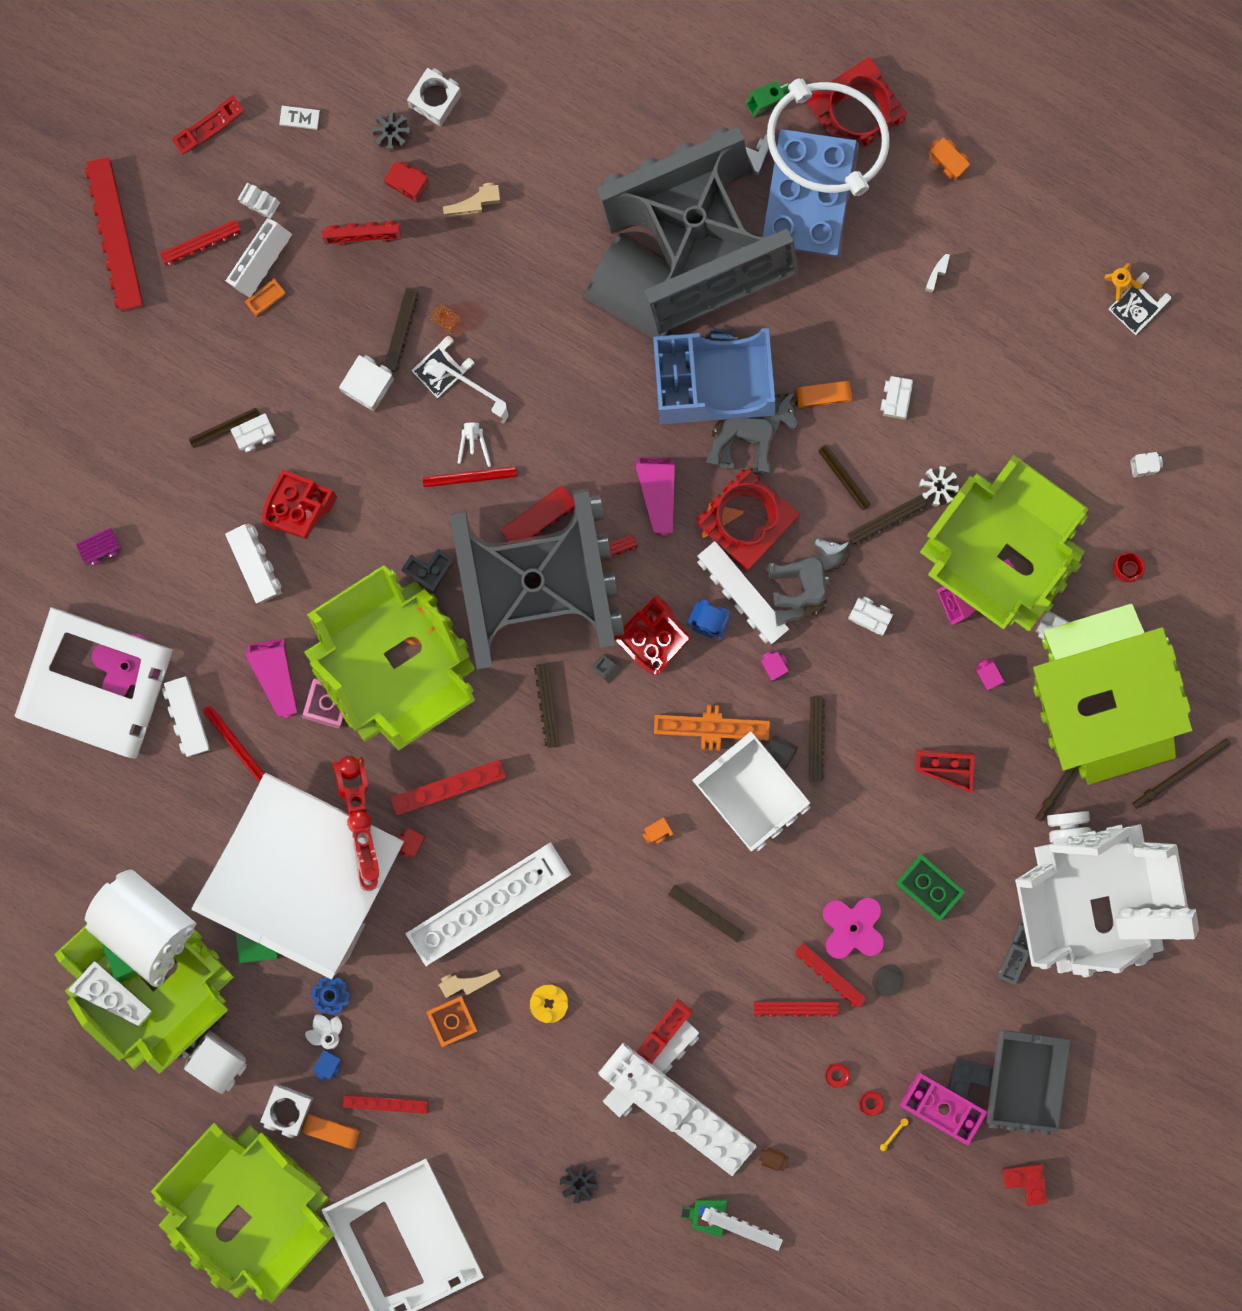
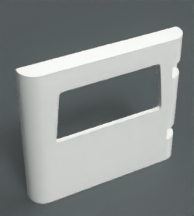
M50 607L15 717L119 755L137 759L173 649ZM68 632L139 657L141 664L133 698L129 699L51 671L50 666L65 633ZM154 668L161 670L158 680L151 677ZM135 725L142 726L139 736L132 734Z
M427 1159L415 1163L322 1209L325 1219L335 1234L334 1237L370 1311H397L395 1307L403 1303L407 1308L406 1311H417L484 1278L481 1268ZM382 1202H386L424 1280L423 1284L388 1297L383 1295L350 1226V1222ZM458 1276L461 1283L451 1287L449 1280Z

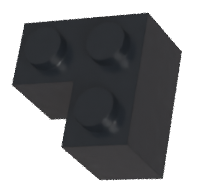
M439 549L428 565L411 554L401 571L434 593L455 560Z
M956 1057L947 1089L967 1099L971 1082L990 1087L993 1067Z

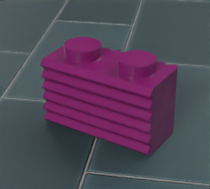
M111 527L76 543L85 565H91V567L100 564V559L108 556V559L117 556L119 554L118 551L122 550Z

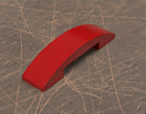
M233 95L192 127L186 128L174 136L172 141L183 155L227 127L244 112V109Z

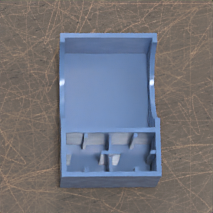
M780 129L777 149L787 166L799 176L814 183L840 185L845 184V178L856 170L860 145L856 140ZM774 163L763 237H768L788 229L794 241L795 252L841 258L844 220L851 190L826 193L805 188L786 176L777 164Z
M762 328L754 336L734 341L708 340L701 337L700 333L653 337L660 424L775 415V393L769 328Z

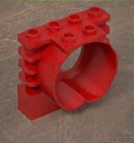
M870 56L831 81L832 83L843 84L856 90H864L871 93L880 105L888 131H890L889 128L892 125L898 126L906 120L907 112L903 109L893 91L890 90L887 82L882 78L881 72ZM817 90L814 92L812 97L806 101V104L817 120L821 122L830 137L856 140L860 145L859 147L862 145L866 147L874 142V138L877 135L882 136L878 123L872 130L866 133L850 132L840 126L835 115L836 105L840 101L849 100L852 96L834 90Z
M750 468L747 471L743 469L736 476L737 480L735 482L731 480L724 488V494L722 496L718 494L710 504L711 509L708 512L704 510L697 518L699 520L697 526L731 555L730 557L746 572L800 516V513L787 501L782 500ZM740 496H750L757 499L766 509L768 517L767 523L756 528L754 537L748 541L733 538L727 533L722 522L725 506L732 499Z

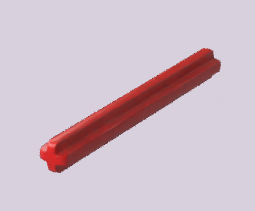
M516 467L427 476L423 477L422 481L423 486L426 488L517 477Z
M210 705L207 706L203 713L258 783H260L265 773L214 708Z

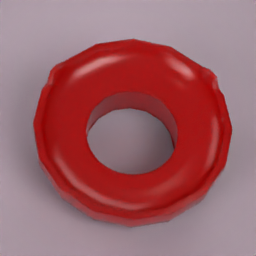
M830 1064L825 1072V1080L833 1088L844 1087L850 1079L849 1069L842 1064ZM840 1070L843 1073V1077L840 1080L833 1079V1071Z
M866 1091L859 1101L860 1111L868 1116L879 1114L884 1105L881 1095L874 1091ZM874 1098L875 1106L870 1109L867 1108L866 1100Z

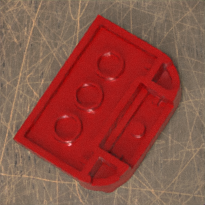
M386 221L382 225H378V222H368L364 226H359L357 223L347 224L345 227L329 225L326 229L322 230V239L326 245L338 244V246H345V242L382 240L383 243L394 239L400 240L401 228L400 223H397V221Z

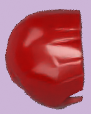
M1123 553L1115 558L1112 570L1118 580L1131 583L1143 576L1145 564L1143 559L1136 553Z

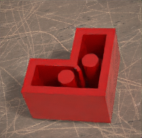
M395 161L384 178L386 185L416 203L429 184L426 173L417 167L413 169L403 161L400 163Z
M1041 1163L1002 1168L1004 1187L1006 1189L1024 1187L1025 1200L1028 1206L1048 1203L1043 1165Z

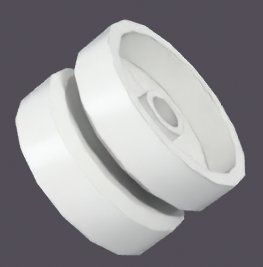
M1089 811L1048 815V826H1060V830L1049 832L1050 842H1053L1054 839L1067 836L1070 839L1080 836L1081 833L1090 832L1091 828H1079L1078 825L1090 821Z

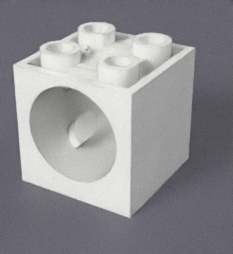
M427 68L408 97L407 102L411 109L442 127L461 97V91L456 81L451 78L446 80L442 77L443 74L435 68L432 70ZM436 85L444 87L448 98L444 104L432 107L424 103L423 93L427 88Z
M359 355L339 388L342 393L374 412L394 381L391 370L383 365L378 367L375 365V360L365 355L362 357Z
M277 1084L274 1086L260 1122L264 1123L263 1127L274 1131L276 1128L282 1130L281 1134L287 1137L297 1136L301 1132L314 1098ZM285 1098H289L296 1102L295 1105L300 1111L299 1119L296 1123L293 1121L288 1123V1125H283L277 1121L276 1114L273 1113L276 1101L279 1103L285 1100Z

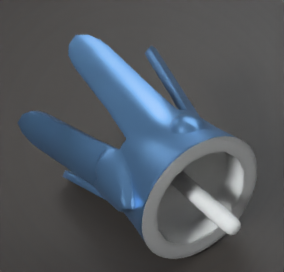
M711 327L717 330L710 331L711 338L720 339L714 341L738 339L733 337V331H723Z

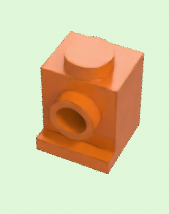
M662 818L645 828V833L642 834L648 844L653 841L657 844L666 839L665 834L668 833L671 836L673 832L666 820Z

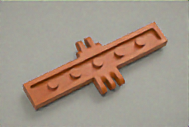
M707 704V712H703V717L655 715L654 734L702 737L701 750H705V743H709V751H712L713 743H717L716 751H720L721 738L742 739L751 731L758 740L769 741L770 721L722 719V713H718L719 705H715V711L711 712V705Z

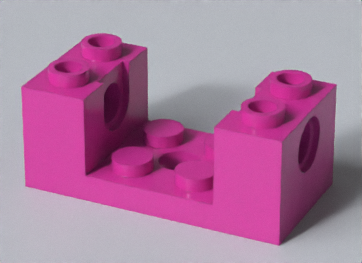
M920 1072L916 1073L899 1103L900 1107L967 1146L987 1114V1111ZM941 1104L949 1106V1112L945 1115L940 1114L938 1111Z

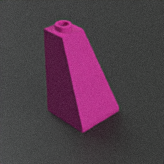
M636 457V470L653 532L660 536H667L669 533H673L674 458Z
M1009 559L1003 561L1015 570L1014 565L1010 563ZM943 586L936 590L951 625L969 617L976 611L975 608Z
M285 638L247 645L246 658L277 716H283V718L294 716V713H297V703Z

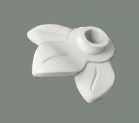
M317 1014L313 1020V1029L305 1032V1036L315 1046L322 1045L325 1049H334L339 1044L338 1035L342 1030V1022L338 1016L329 1021L325 1016ZM331 1036L332 1041L330 1043H327V1037Z

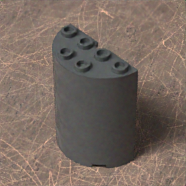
M620 233L591 278V283L585 290L583 299L651 339L656 336H669L672 334L669 330L658 335L652 322L644 290L664 282L669 276L671 269L666 259Z
M998 1030L986 1123L989 1124L988 1127L996 1129L1005 1128L1012 1131L1022 1130L1029 1133H1034L1035 1129L1039 1130L1040 1134L1050 1135L1051 1131L1058 1132L1071 1040Z

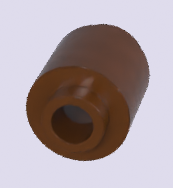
M767 1147L766 1150L762 1149L759 1160L762 1161V1166L776 1171H784L789 1157L785 1156L783 1152Z

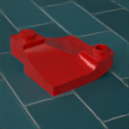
M282 470L263 507L262 521L270 529L281 530L307 540L318 521L324 514L330 512L338 496L333 490L319 486L312 480Z
M660 596L653 597L641 611H638L623 627V635L614 637L626 652L643 669L651 674L663 673L669 667L672 659L692 639L672 613V609ZM657 661L660 663L659 668L656 666Z

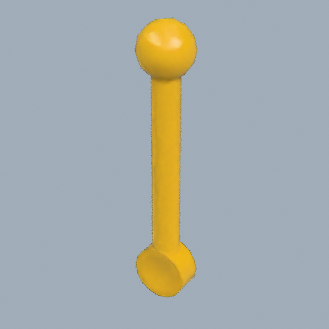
M906 1118L901 1119V1124L894 1131V1133L889 1137L885 1144L880 1145L881 1151H886L887 1146L899 1133L903 1126L908 1125V1120Z

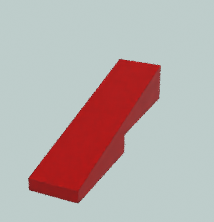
M677 999L636 1053L652 1064L693 1010Z

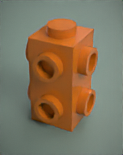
M944 137L940 141L936 139L929 146L931 148L929 159L936 166L940 165L944 169L943 173L949 179L953 178L956 181L969 168V158L964 153L960 154L955 149L956 145L950 139L946 140Z

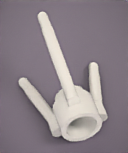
M479 423L464 424L458 464H461L466 437L467 440H470V454L473 455L474 440H477L479 436L487 466L491 467L483 437V429H479Z

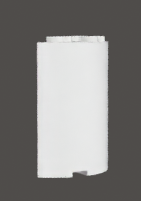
M752 731L692 780L751 852L755 848L759 851L767 844L765 842L767 838H775L784 830L782 828L784 824L788 827L798 818L797 814L799 812L804 814L811 808L809 806L810 801Z
M133 870L121 872L116 875L114 882L111 884L106 883L90 903L85 916V921L87 922L85 928L154 987H159L164 982L165 975L174 965V955L182 952L185 942L193 934L194 927L197 924Z

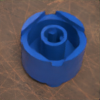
M703 599L700 603H695L686 625L688 627L690 625L694 626L692 630L703 636L713 638V635L718 636L717 640H721L730 621V611L722 607L717 609L711 606L712 603Z

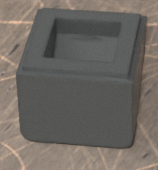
M605 654L591 668L608 683L621 671V668Z

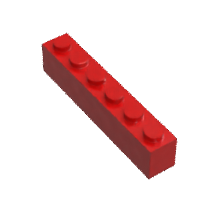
M499 759L393 796L391 801L396 816H400L506 779V775Z

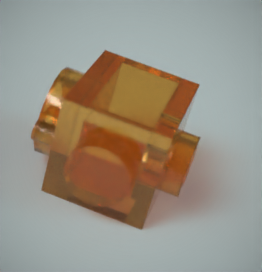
M443 304L439 307L435 306L430 313L432 316L430 318L431 322L449 335L461 320L457 314Z

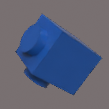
M326 1049L323 1050L313 1069L316 1072L315 1076L324 1081L326 1079L330 1080L332 1076L336 1078L341 1069L338 1065L342 1058Z

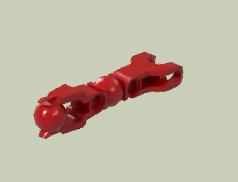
M345 756L339 762L334 760L332 766L336 776L338 795L344 798L349 812L347 825L352 832V838H354V851L360 887L364 891H372L376 889L378 884L379 866L370 833L372 820L369 814L366 813V807H364V794H366L368 789L364 758L362 756L359 759L354 756ZM360 775L361 786L359 788L352 787L349 789L344 787L342 778L352 780ZM357 801L361 805L359 807H354L351 805V803ZM366 838L368 842L362 844L358 842V839ZM364 881H365V882H373V884H371V885H366V884L364 883Z

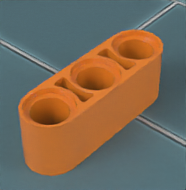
M850 381L795 388L798 408L853 401Z
M307 1114L302 1129L304 1134L355 1150L361 1132L358 1129L312 1114Z

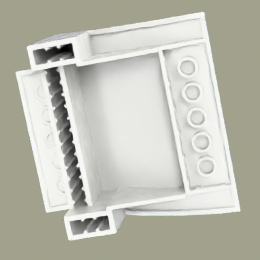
M265 773L234 834L191 910L333 979L350 958L365 926L363 921L404 841L371 825L370 833L378 860L379 877L376 889L364 891L360 887L357 873L354 838H352V832L347 825L348 813ZM366 838L358 839V842L362 844L368 842ZM364 881V883H365L366 885H371V884H373V882H365V881Z

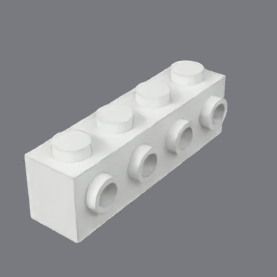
M267 218L226 279V282L240 293L251 297L262 279L267 275L274 261L277 260L278 255L288 243L292 234L277 222Z
M244 524L226 533L225 535L256 604L264 603L282 594L281 583L272 572L274 568L265 556L266 550L257 538L258 532L256 528L251 524Z
M185 676L164 683L163 695L165 700L169 699L171 705L168 707L170 717L175 718L176 725L173 726L176 735H180L182 743H179L182 754H186V757H191L210 751L188 677Z
M1125 908L1120 910L1116 917L1119 939H1195L1199 931L1196 909L1181 908L1171 910L1169 908H1162L1160 910L1144 908L1133 910Z

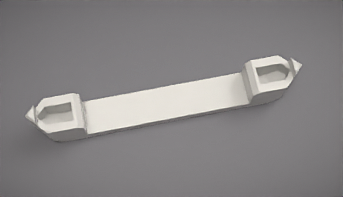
M441 362L427 365L423 371L424 375L429 372L433 376L441 378L444 372L447 371L496 401L491 410L503 418L501 423H505L509 416L506 402Z

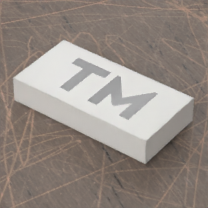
M282 106L279 125L318 130L320 110Z

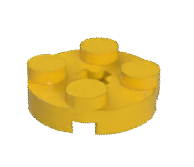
M554 985L540 986L533 992L530 999L532 1014L536 1019L544 1023L559 1021L564 1017L568 1008L567 995L560 987ZM545 999L554 1000L552 1009L544 1007Z

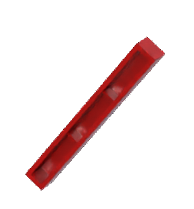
M109 157L86 162L87 168H84L86 178L91 181V186H89L91 198L94 197L96 203L93 205L95 216H98L100 223H97L98 232L103 234L102 250L103 253L107 252L108 260H105L107 271H111L112 278L109 281L111 289H115L117 296L114 297L115 307L119 308L121 312L144 308L112 162Z

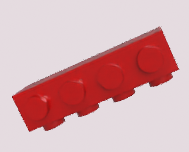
M560 485L501 528L500 531L507 541L539 536L544 532L542 529L545 526H553L559 521L558 517L564 513L566 516L574 510V500L565 487Z

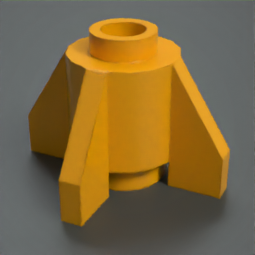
M1129 263L1123 268L1115 270L1112 274L1105 275L1104 279L1113 282L1116 288V301L1121 300L1122 291H1127L1131 287L1142 290V284L1133 280L1130 274L1131 264Z

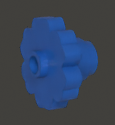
M340 977L336 979L320 978L319 985H315L312 988L311 998L316 1000L314 1007L321 1013L328 1011L331 1015L342 1012L343 1006L349 1004L351 993L346 990L347 983ZM332 991L335 994L333 999L328 998V992Z

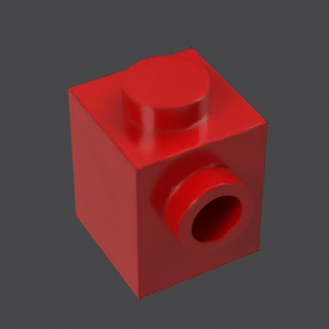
M407 828L405 834L401 833L399 839L404 841L399 854L408 859L411 856L416 857L426 837Z

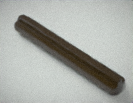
M253 408L191 437L189 442L193 448H196L230 432V429L260 416L257 408Z
M827 445L821 447L818 450L820 455L861 510H865L870 506V502Z

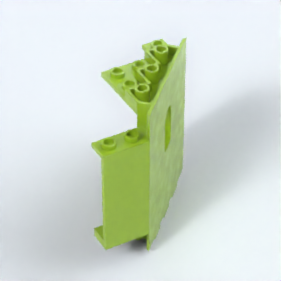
M1013 455L993 484L977 473L974 477L970 476L928 533L929 540L920 553L935 563L928 574L930 577L999 627L1004 629L1007 624L1011 626L1015 621L1027 631H1030L1044 612L1047 614L1054 604L1051 602L1058 592L1062 593L1068 584L1065 582L1072 572L1076 573L1082 565L1079 562L1085 551L1070 540L1077 532L1075 527L1078 523L1082 525L1087 519L1086 512L1088 508ZM1006 544L1033 564L1034 570L1031 575L1025 576L1020 574L997 557Z
M383 565L307 614L320 642L304 653L310 660V665L313 668L312 672L328 691L327 694L335 706L337 705L349 727L353 728L354 731L357 730L364 742L381 732L399 751L475 701L472 695L474 692L472 686L468 682L465 683L463 679L473 672L475 667L469 660L470 656L467 651L469 647L463 638L459 639L454 634L452 629L453 622L448 616L443 615L436 605L438 600L433 593L429 594L425 589L422 590L416 581L402 588L396 582L398 579L396 573ZM416 608H421L424 611V613L417 611ZM432 626H434V630L430 634L429 630ZM407 638H417L422 645L421 651L396 669H393L384 653Z
M1128 604L1043 631L1044 639H1042L1044 649L1049 651V662L1033 667L1036 677V686H1033V691L1036 698L1039 697L1041 700L1043 712L1040 715L1043 723H1047L1050 730L1051 738H1048V743L1051 749H1055L1063 771L1080 766L1079 773L1081 778H1085L1087 784L1090 785L1176 758L1174 736L1192 731L1188 717L1191 710L1187 696L1184 693L1180 671L1177 668L1172 644L1169 645L1168 637L1166 638L1163 627L1144 633L1133 605ZM1112 689L1116 708L1090 716H1083L1079 713L1077 706L1081 699Z
M86 926L54 954L59 963L77 980L94 961L114 978L102 946L103 943L88 932L85 928ZM194 929L193 934L185 942L182 952L174 955L178 963L177 970L154 992L140 975L120 983L152 1011L151 1015L140 1027L69 992L68 990L74 983L65 992L70 996L67 1002L81 1026L118 1061L121 1059L126 1060L135 1070L146 1060L160 1074L228 1011L224 1004L226 1000L220 995L219 991L234 977L218 960L220 958L213 949L210 951L201 941L202 936Z
M213 1123L151 1191L156 1197L154 1201L162 1208L166 1206V1210L169 1212L159 1224V1227L168 1234L167 1237L171 1240L170 1245L179 1252L181 1250L186 1253L192 1260L190 1264L197 1270L200 1268L211 1277L210 1282L217 1289L221 1287L232 1293L237 1299L250 1287L256 1290L255 1295L262 1301L266 1299L273 1303L335 1235L317 1214L330 1199L320 1190L321 1187L318 1185V1182L298 1166L267 1135L265 1136L262 1132L259 1134L250 1125L236 1139L220 1126ZM237 1205L241 1206L252 1218L232 1240L227 1242L221 1241L216 1234L218 1226Z

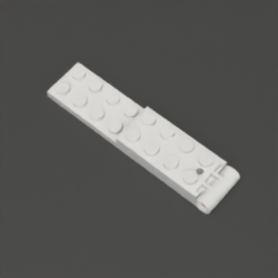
M550 842L406 933V936L425 966L566 879L571 873ZM539 869L543 870L541 875L537 873Z
M625 1043L620 1045L598 1072L610 1085L670 1131H674L731 1176L735 1174L756 1148V1144Z

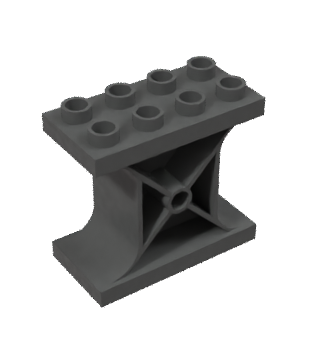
M738 127L732 130L728 128L716 129L709 134L708 140L695 146L692 143L682 144L673 150L672 156L660 161L656 158L647 159L638 165L637 171L626 176L622 174L610 175L603 180L602 186L596 188L605 221L611 234L631 225L643 226L649 229L655 235L671 269L669 276L664 282L644 290L652 322L658 335L799 274L794 241L788 229L768 237H757L748 233L743 228L726 193V189L732 181L751 174L745 141Z
M588 488L574 490V514L571 522L562 531L501 543H488L477 537L470 527L466 509L451 512L450 520L477 669L493 666L492 639L500 628L512 623L570 613L579 614L587 618L595 627L600 648L615 646L614 636L624 634L620 609L609 610L607 598L618 596L613 571H602L601 560L611 558L607 534H596L594 521L604 520L600 495L589 496ZM529 572H536L541 576V579L536 584H529L525 581L524 577Z

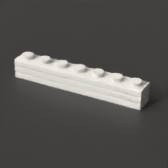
M712 1207L710 1209L705 1208L702 1220L779 1251L783 1241L779 1238V1235L774 1233L770 1235L769 1231L762 1229V1231L758 1230L759 1227L755 1225L751 1227L748 1225V1222L743 1220L739 1222L737 1221L738 1218L733 1216L731 1218L727 1217L728 1214L724 1212L718 1213L717 1209Z

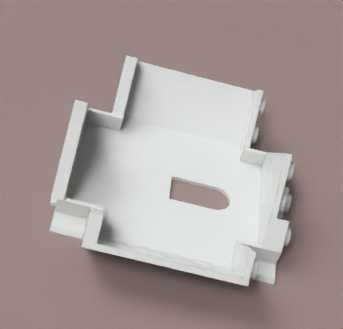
M1141 824L1123 828L1122 825L1106 828L1105 831L1081 833L1080 836L1070 839L1068 836L1054 839L1052 844L1034 847L1038 866L1015 880L1031 965L1040 967V969H1048L1056 962L1058 973L1072 971L1074 975H1082V977H1090L1096 971L1121 973L1130 965L1141 966L1146 964L1148 960L1153 958V953L1164 950L1162 939H1119L1116 917L1120 910L1125 908L1133 910L1144 908L1152 910L1188 908L1177 844L1144 842ZM1109 896L1113 927L1109 932L1101 933L1095 928L1090 900Z

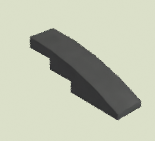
M1023 917L998 975L999 979L1016 985L1029 956Z

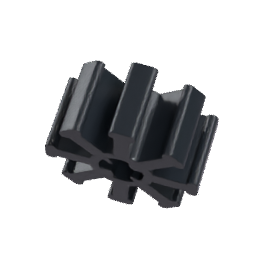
M582 1163L578 1164V1175L573 1172L571 1166L566 1168L565 1171L569 1173L572 1180L560 1178V1185H571L566 1191H562L563 1196L567 1198L568 1194L576 1191L573 1203L577 1204L580 1203V1192H583L587 1197V1201H590L593 1195H590L586 1187L598 1190L599 1185L598 1182H587L592 1176H596V1172L594 1169H591L590 1173L583 1176L585 1164ZM578 1178L585 1182V1185H581L580 1188H576L577 1185H574V1181L576 1182Z

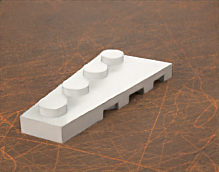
M95 961L68 990L139 1027L152 1013L149 1008Z

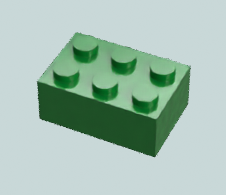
M919 854L895 882L900 889L937 921H941L965 893L922 854Z

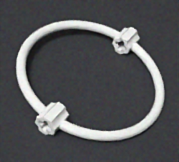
M798 78L788 86L790 93L783 97L776 105L768 123L767 141L775 163L786 176L805 188L826 193L851 190L854 196L864 194L869 189L867 182L882 168L889 151V131L881 111L866 95L849 86L832 82H818L806 85L803 79ZM834 90L848 94L861 101L873 113L881 130L882 146L874 166L863 176L860 171L850 173L845 178L846 183L840 185L814 183L791 170L778 152L775 142V126L781 111L793 99L797 103L802 104L812 97L811 91Z

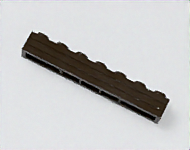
M410 288L405 289L384 365L393 372L399 370V359L403 357L404 353L402 348L406 346L407 340L405 338L406 335H409L410 331L408 327L413 321V317H411L412 312L415 313V302L418 301L420 295L417 290Z
M921 494L847 533L852 545H858L862 543L863 539L866 538L867 540L873 537L872 534L883 532V528H890L894 526L893 523L902 522L905 520L904 517H911L918 510L921 512L926 509L925 506L927 504Z
M548 663L538 664L534 668V672L538 676L536 686H539L540 690L537 693L538 699L541 698L539 707L543 712L541 721L544 722L545 726L542 727L543 734H546L544 743L548 748L560 747Z
M810 697L809 781H822L824 779V771H822V767H824V759H822V755H824V747H822L824 736L822 731L825 730V724L822 723V719H825V712H823L825 700H823V697Z
M676 885L669 892L668 895L736 942L744 934L743 931Z

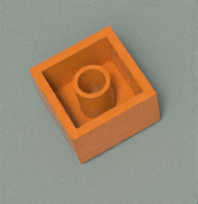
M463 996L426 1012L441 1047L478 1031Z

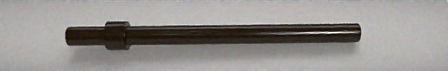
M1225 738L1153 789L1149 788L1146 790L1143 796L1132 802L1133 806L1137 809L1147 801L1151 802L1156 798V795L1231 743Z
M1077 767L1065 771L1050 796L1043 801V806L1035 817L1037 820L1042 822L1048 811L1053 809L1055 806L1054 802Z

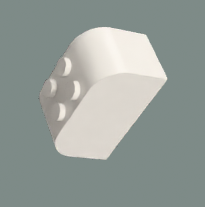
M208 1030L186 1060L184 1070L216 1092L223 1094L225 1090L228 1092L235 1084V1076L237 1074L240 1076L247 1067L245 1063L246 1057Z

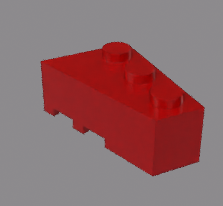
M916 749L914 766L916 772L943 781L969 793L973 791L975 762L973 752Z

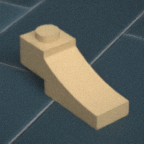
M485 183L483 187H479L480 191L469 199L457 204L443 206L444 217L482 213V205L500 203L498 185Z
M498 970L473 978H458L457 975L452 977L450 973L441 978L442 983L438 985L446 998L461 989L468 995L501 975Z

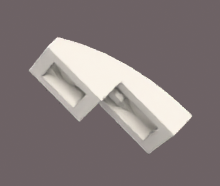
M945 254L935 266L925 291L932 293L937 275H945L949 254Z

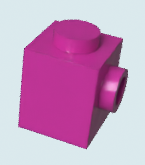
M771 650L762 655L763 660L760 663L771 682L789 672L785 665L788 662L783 653L779 655L778 651L773 653Z
M985 658L978 662L979 665L976 666V670L987 690L1004 682V677L994 658Z

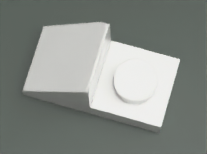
M766 134L764 139L760 138L756 147L759 152L746 147L748 161L754 174L757 176L769 149Z

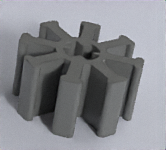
M389 110V122H386L381 114L376 116V121L383 127L372 126L371 132L373 136L375 134L381 135L378 139H375L376 145L379 148L388 140L387 150L388 152H394L393 141L396 140L401 148H404L406 141L399 135H408L410 137L411 131L409 127L400 128L404 123H407L403 115L394 123L395 112ZM393 127L394 132H392V135H389L386 131Z

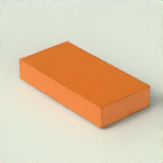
M274 278L244 302L254 315L258 317L284 297L286 292Z

